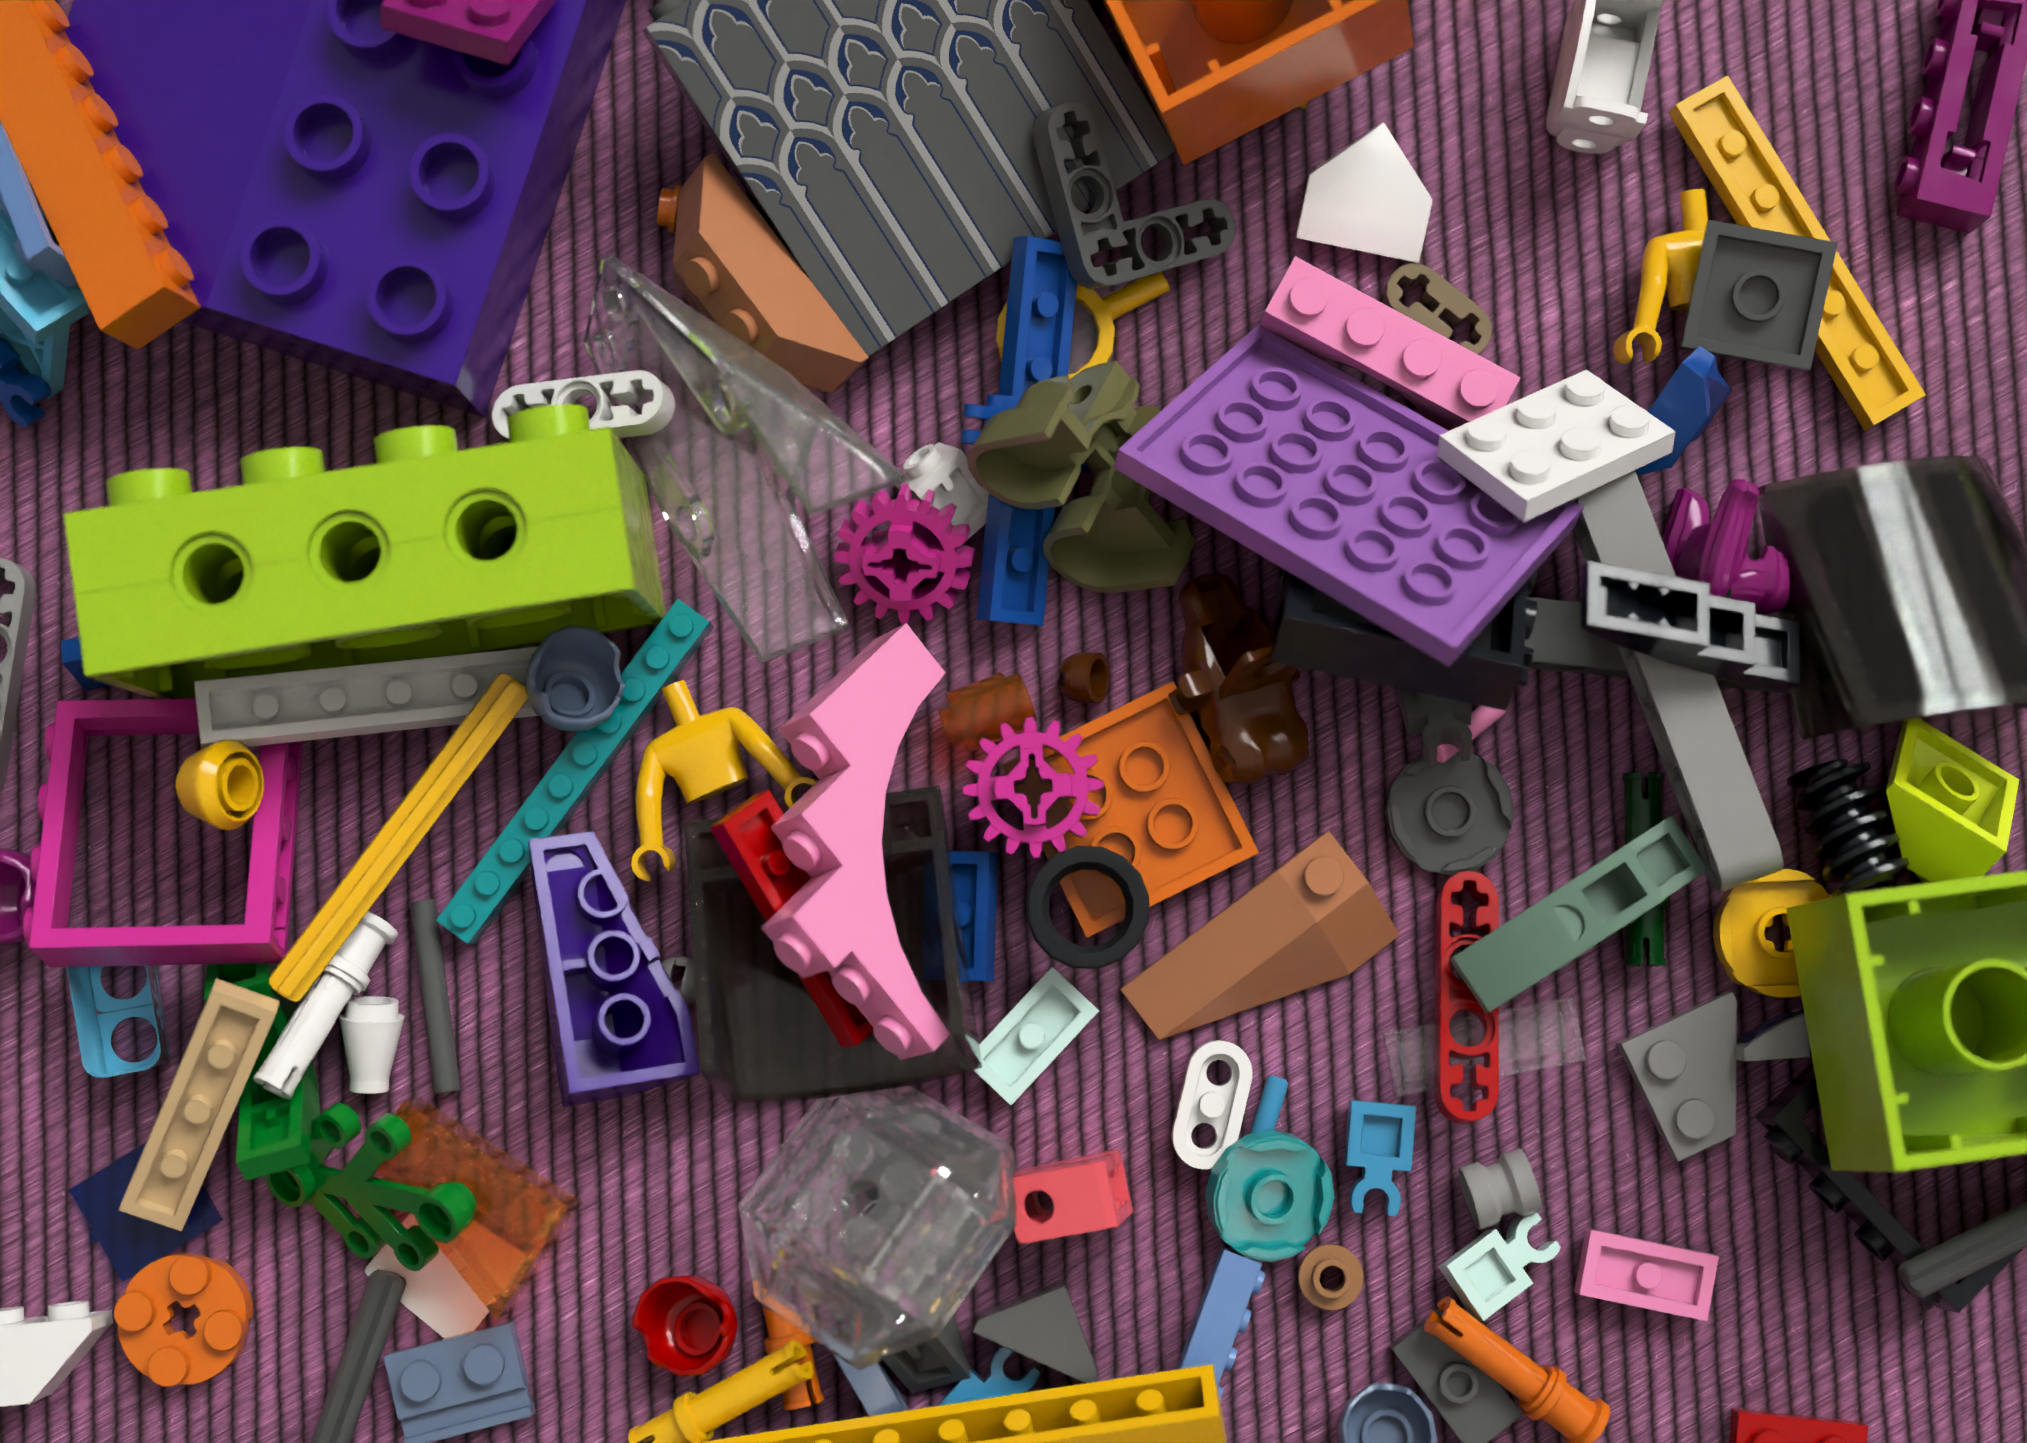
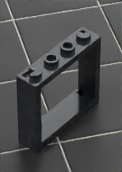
M1539 568L1492 619L1490 649L1469 645L1450 667L1381 626L1312 612L1315 587L1284 569L1271 661L1506 711L1515 686L1525 687L1528 683L1529 666L1534 656V648L1524 645L1525 640L1530 638L1533 630L1537 602L1527 600V595L1531 594L1534 589Z
M1812 1062L1755 1118L1768 1130L1764 1137L1774 1147L1772 1151L1790 1165L1797 1161L1813 1178L1808 1186L1814 1195L1835 1213L1843 1209L1859 1226L1854 1232L1858 1241L1879 1260L1885 1261L1889 1257L1899 1268L1901 1263L1926 1252V1250L1850 1171L1831 1170L1828 1148L1801 1121V1118L1819 1102ZM2024 1248L1925 1297L1917 1298L1928 1309L1935 1306L1936 1308L1959 1313ZM1901 1280L1900 1283H1901V1285L1903 1286V1288H1904L1909 1294H1911V1293L1907 1290V1288L1905 1287L1904 1282Z

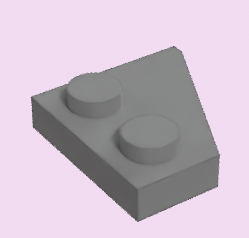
M1724 992L1616 1043L1673 1161L1679 1162L1736 1135V1060L1734 1047L1737 1045V1000L1733 992Z

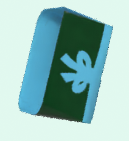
M156 965L145 966L147 972L145 986L139 994L129 999H116L104 990L101 984L103 966H67L82 1064L90 1075L97 1078H106L142 1071L172 1062ZM96 1009L102 1013L96 1014ZM130 1017L146 1019L154 1026L157 1033V1045L154 1052L147 1059L135 1063L120 1059L113 1051L111 1045V1036L114 1028L122 1020Z

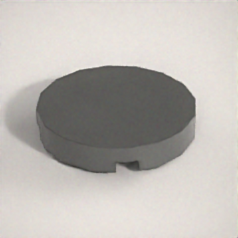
M1459 751L1446 762H1437L1435 766H1428L1423 760L1422 755L1405 765L1389 787L1384 809L1388 835L1402 857L1423 871L1445 876L1455 875L1458 872L1475 871L1496 858L1508 838L1515 813L1510 788L1498 769L1485 759H1481L1472 753L1470 760L1462 761Z

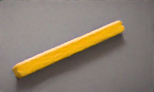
M504 672L499 673L271 973L269 985L278 994L294 1002L304 997L526 703L528 695L525 685Z

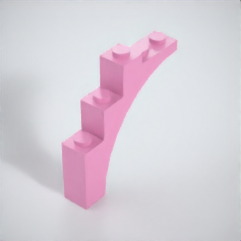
M907 623L874 639L779 729L791 744V750L795 758L804 767L812 770L819 780L770 828L782 842L783 850L789 860L797 867L805 870L811 878L761 927L774 943V951L778 958L787 967L797 971L802 978L828 971L832 976L833 986L840 996L856 1005L874 1027L873 1033L877 1041L886 1050L896 1054L900 1060L934 1052L950 1035L922 993L902 950L886 894L882 833L887 786L898 746L919 705L945 674V671Z

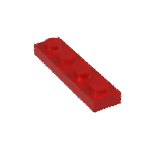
M770 790L756 793L710 826L711 831L766 922L811 878L805 870L797 867L789 860L783 850L782 842L770 828L783 815ZM828 971L802 978L797 972L842 1048L858 1045L873 1032L874 1027L856 1005L846 1001L836 991L832 983V976Z

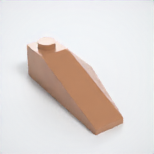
M1327 831L1308 843L1133 978L1120 991L1156 1038L1162 1040L1349 975L1400 936L1370 883L1333 835Z

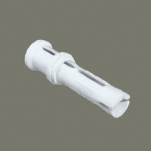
M369 911L366 913L298 1005L269 1056L253 1077L257 1084L263 1085L265 1083L263 1088L282 1098L291 1099L304 1072L314 1059L345 1004H347L352 994L359 995L361 991L366 990L371 981L367 976L368 972L385 944L393 945L398 932L394 927Z

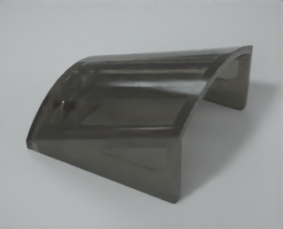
M939 785L886 793L882 850L886 894L898 939L922 993L950 1033L934 1052L900 1060L896 1054L886 1050L877 1041L873 1032L856 1046L845 1048L840 1046L797 972L787 967L778 958L774 951V943L762 930L761 927L766 923L764 917L710 829V826L721 818L684 823L702 1075L728 1102L792 1101L861 1094L933 1081L982 1067L942 791Z

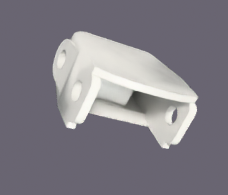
M1574 0L1565 23L1546 117V128L1549 134L1557 137L1559 145L1580 153L1602 154L1635 139L1644 128L1648 113L1641 112V106L1660 11L1666 0Z

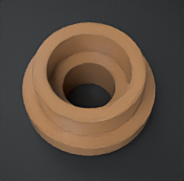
M1323 1244L1311 1249L1303 1257L1298 1269V1283L1301 1292L1310 1303L1324 1310H1338L1350 1305L1358 1297L1363 1285V1270L1356 1256L1345 1247L1337 1244ZM1328 1266L1339 1267L1343 1274L1341 1284L1335 1289H1325L1320 1284V1274Z

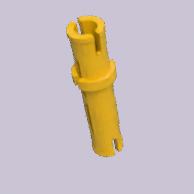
M791 1340L782 1348L698 1394L687 1392L674 1400L673 1408L642 1425H637L630 1429L628 1433L629 1443H639L641 1441L645 1443H698L708 1441L713 1437L714 1429L800 1382H806L811 1379L814 1374L811 1361L801 1366L798 1363H794L806 1357L808 1353L798 1341Z

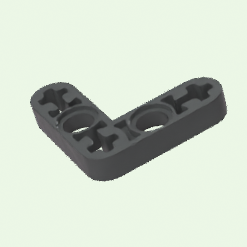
M1064 102L1041 112L1036 119L1033 128L1036 152L1067 267L1072 278L1080 286L1087 289H1100L1219 255L1228 250L1233 243L1236 232L1235 219L1231 210L1223 202L1216 199H1203L1124 222L1099 126L1094 114L1083 104ZM1072 126L1075 138L1060 141L1057 135V128ZM1080 158L1083 159V166L1066 171L1064 163ZM1076 179L1086 181L1094 192V206L1088 214L1080 212L1071 200V188ZM1201 222H1209L1211 233L1184 241L1182 228L1197 225ZM1147 226L1156 229L1163 240V252L1157 261L1149 259L1141 248L1142 232ZM1120 247L1123 259L1098 267L1093 266L1091 262L1092 254Z

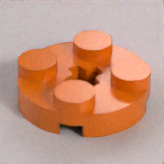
M192 1253L171 1254L145 1266L129 1282L124 1295L118 1299L114 1308L119 1341L127 1358L136 1369L150 1377L156 1384L171 1387L174 1385L201 1383L230 1367L243 1352L247 1343L245 1339L249 1332V1320L253 1317L252 1298L240 1274L227 1262L215 1257L208 1258L201 1254ZM177 1301L183 1308L195 1305L199 1309L200 1316L193 1321L194 1328L197 1331L193 1336H189L184 1330L176 1332L171 1325L170 1320L174 1317L172 1307Z

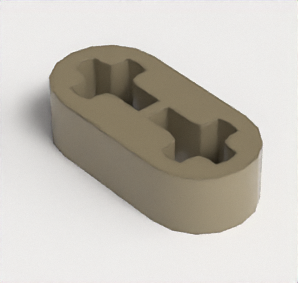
M1410 263L1403 265L1392 273L1383 290V304L1448 339L1452 335L1453 330L1439 318L1440 315L1456 326L1462 324L1464 320L1470 322L1474 326L1470 337L1476 344L1473 345L1468 341H1464L1460 345L1481 355L1491 339L1492 325L1489 316L1480 306L1433 269L1423 264ZM1416 281L1422 284L1425 290L1421 298L1435 311L1432 313L1418 302H1414L1409 308L1402 305L1399 300L1403 295V290L1398 284L1401 283L1406 287L1412 286Z

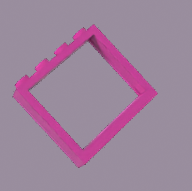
M196 698L57 701L55 724H49L45 734V751L50 761L48 784H42L38 793V812L43 822L41 845L34 846L30 861L31 875L36 883L34 906L27 908L23 920L24 938L27 945H29V949L49 967L280 963L287 954L304 741L261 745L259 749L258 761L264 776V793L261 804L254 813L244 925L68 928L89 736L200 733Z

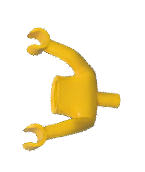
M1692 189L1680 193L1683 231L1656 236L1648 241L1641 263L1640 293L1633 329L1618 337L1613 348L1615 360L1620 364H1627L1632 360L1633 339L1639 341L1642 345V358L1646 363L1656 359L1661 352V337L1655 330L1665 291L1667 292L1669 310L1688 309L1705 224L1708 221L1705 189Z
M685 680L677 681L661 689L676 726L647 744L643 751L639 769L635 803L641 847L633 854L631 865L635 875L644 881H651V875L645 864L646 858L651 852L656 851L660 854L663 864L669 872L674 871L677 864L673 851L663 845L662 795L664 780L667 775L672 777L680 788L686 804H693L717 795L749 779L740 749L742 744L748 753L785 790V803L789 809L797 802V792L802 786L807 784L813 786L818 781L817 779L802 777L771 738L741 709L728 707L699 715Z

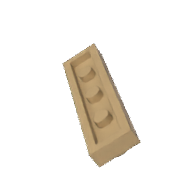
M215 979L123 1195L118 1211L179 1231L183 1230L275 1018L280 1001L220 979Z

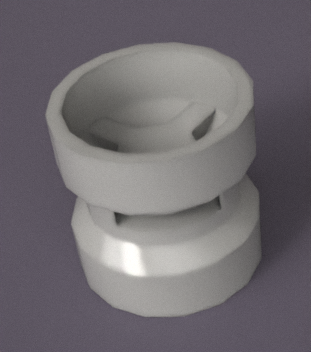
M1519 1148L1501 1154L1498 1161L1489 1166L1474 1162L1458 1167V1178L1464 1200L1477 1229L1481 1230L1497 1225L1503 1215L1513 1212L1526 1216L1541 1211L1542 1203L1539 1189L1529 1161L1522 1149Z

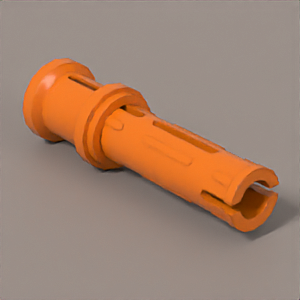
M1449 1296L1444 1297L1437 1303L1438 1308L1444 1312L1442 1315H1439L1434 1310L1430 1312L1424 1325V1330L1427 1333L1437 1337L1518 1397L1519 1407L1522 1408L1523 1414L1533 1421L1541 1418L1565 1436V1443H1594L1598 1439L1609 1420L1610 1405L1600 1398L1591 1400L1566 1382V1373L1556 1365L1539 1366L1458 1306L1456 1301Z

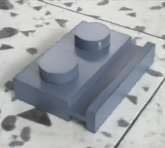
M514 1320L389 1352L383 1356L397 1418L401 1420L405 1437L403 1443H431L527 1418L536 1413L535 1405L530 1397L529 1380Z

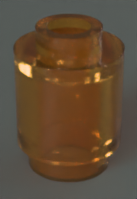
M1002 672L947 692L944 695L948 706L937 710L950 746L962 742L967 753L980 749L979 741L982 738H986L993 743L1002 740L1000 725L1005 722L1013 729L1016 735L1024 732L1023 725L1025 724L1026 717H1033L1034 721L1037 720L1030 696L1019 673L1004 677Z

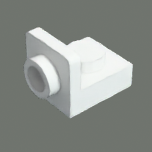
M940 442L935 445L928 444L915 451L905 461L903 465L905 471L894 481L899 491L902 484H909L913 499L921 500L928 489L935 491V497L932 506L938 510L953 503L957 508L951 523L953 526L969 524L971 530L968 539L986 524L989 493L974 479L968 468L967 457L961 449Z

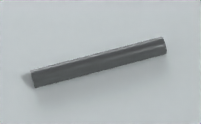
M436 899L411 902L410 909L434 1091L437 1094L461 1090L439 922L436 921L438 918Z

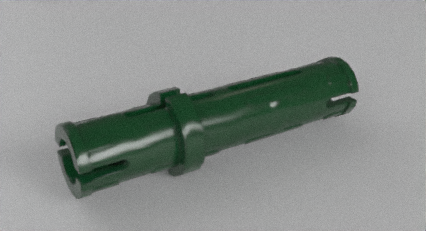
M1642 772L1622 774V780L1624 781L1625 845L1663 821L1664 773L1648 772V776H1645V799L1642 798ZM1670 895L1664 901L1625 925L1624 966L1643 965V939L1646 941V967L1666 966V959H1664V909L1670 908Z

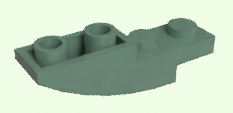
M1671 815L1450 958V961L1487 1014L1635 920L1709 869Z

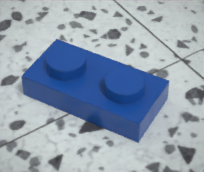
M929 850L925 979L994 981L998 853Z

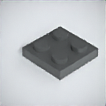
M1708 220L1705 224L1679 349L1694 351L1700 345L1716 356L1804 372L1810 371L1838 242Z

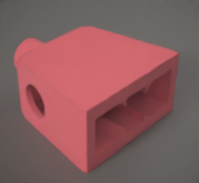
M1120 1148L1017 1170L1005 1178L1006 1189L977 1194L975 1197L976 1214L981 1231L989 1233L1014 1228L1018 1244L1118 1227L1134 1212ZM1043 1191L1051 1197L1054 1210L1048 1211L1040 1205L1038 1192Z

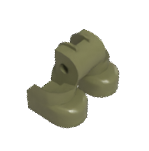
M1117 360L1084 369L1071 379L1068 375L1041 380L1027 388L1016 408L1001 411L987 420L967 457L969 471L976 482L999 500L1023 509H1046L1063 506L1043 542L1044 556L1051 567L1065 579L1081 588L1097 593H1120L1174 586L1196 543L1187 518L1164 521L1148 503L1151 490L1114 469L1118 449L1161 412L1156 406L1143 405L1137 408L1132 407L1138 397L1140 384L1126 373ZM1085 463L1094 474L1089 496L1079 497L1065 503L1080 475L1081 465Z

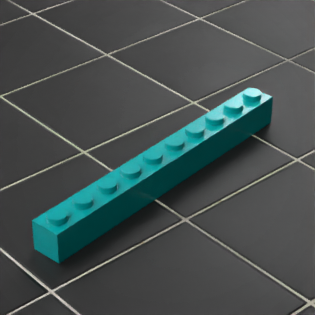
M676 600L621 673L622 681L626 684L623 695L620 696L621 701L609 720L586 732H577L438 916L437 922L467 944L475 945L531 871L528 848L529 839L552 837L560 833L662 697L663 692L661 689L674 681L714 626L707 619L681 600Z

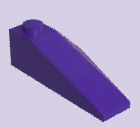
M594 831L529 839L528 848L549 1020L562 1107L628 1097L699 1075L700 1070L689 1008L679 989L675 990L659 960L660 954L651 937L647 938L628 902L629 897Z

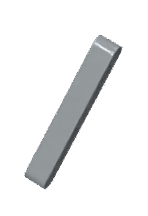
M1635 470L1572 499L1584 507L1579 521L1573 530L1585 562L1593 561L1676 577ZM1618 645L1696 852L1709 869L1705 874L1713 888L1721 893L1781 871L1783 869V856L1779 842L1715 676L1677 666Z

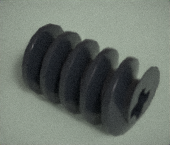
M1846 759L1831 760L1794 773L1787 779L1788 786L1792 788H1805L1795 797L1796 808L1802 812H1814L1804 822L1806 833L1810 835H1825L1813 846L1815 857L1834 859L1823 869L1822 875L1824 880L1829 883H1844L1832 894V897L1880 890L1894 882V876L1909 865L1907 858H1886L1884 852L1900 840L1898 834L1876 833L1875 828L1890 816L1889 811L1867 810L1865 804L1881 792L1879 786L1858 787L1856 780L1871 769L1869 762L1849 763Z

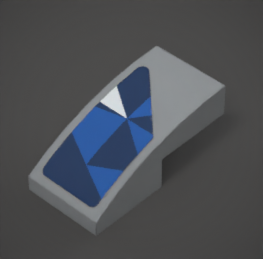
M1803 1007L1765 1021L1737 1039V1045L1734 1047L1735 1060L1760 1061L1810 1057Z

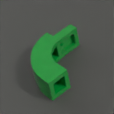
M279 963L207 964L205 1003L216 978L280 1001L275 1018L239 1098L236 1164L245 1181L272 1173H281L310 1163L311 1135L316 1130L315 1120L320 1115L319 1094L313 1060L304 1072L291 1099L275 1095L263 1088L265 1083L260 1085L253 1080L256 1072L259 1071L269 1056L279 1036L298 1007L297 1002L284 998L269 985V976Z

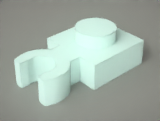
M1538 1213L1515 1218L1508 1227L1506 1240L1502 1238L1497 1229L1486 1230L1438 1266L1468 1312L1477 1320L1485 1321L1533 1284L1523 1269L1528 1263L1548 1262L1560 1251L1561 1246L1557 1241L1546 1242L1537 1250L1529 1245L1527 1240L1529 1229L1542 1220Z

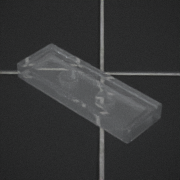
M1563 997L1499 1010V1077L1586 1060L1573 997ZM1470 1015L1450 1019V1034L1457 1043L1471 1047L1481 1042L1484 1029L1482 1022L1477 1016ZM1435 1022L1382 1032L1394 1096L1399 1097L1434 1090ZM1449 1056V1065L1454 1066L1463 1063V1080L1461 1084L1470 1083V1068L1475 1064L1484 1066V1058L1481 1056L1475 1059L1460 1060Z

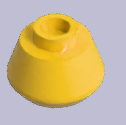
M231 739L220 740L186 758L176 778V792L183 808L192 816L218 829L234 830L243 826L254 815L261 804L264 793L263 771L257 758L243 743Z

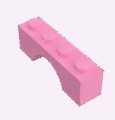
M1296 256L1268 304L1260 322V326L1265 327L1318 358L1346 364L1380 380L1409 400L1417 408L1421 416L1448 431L1506 406L1520 380L1519 376Z

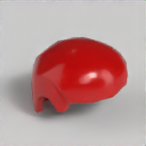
M685 1275L660 1278L643 1291L632 1316V1327L640 1332L644 1338L647 1347V1359L677 1376L689 1377L708 1374L729 1357L738 1329V1320L729 1296L721 1287L699 1275Z

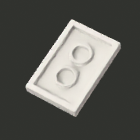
M1584 370L1439 435L1437 456L1523 522H1526L1672 453L1676 431L1606 384L1599 377L1588 370Z

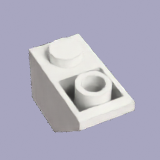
M72 1301L48 1305V1316L24 1318V1307L0 1308V1407L31 1404L53 1394L113 1323L112 1310L89 1312V1301Z

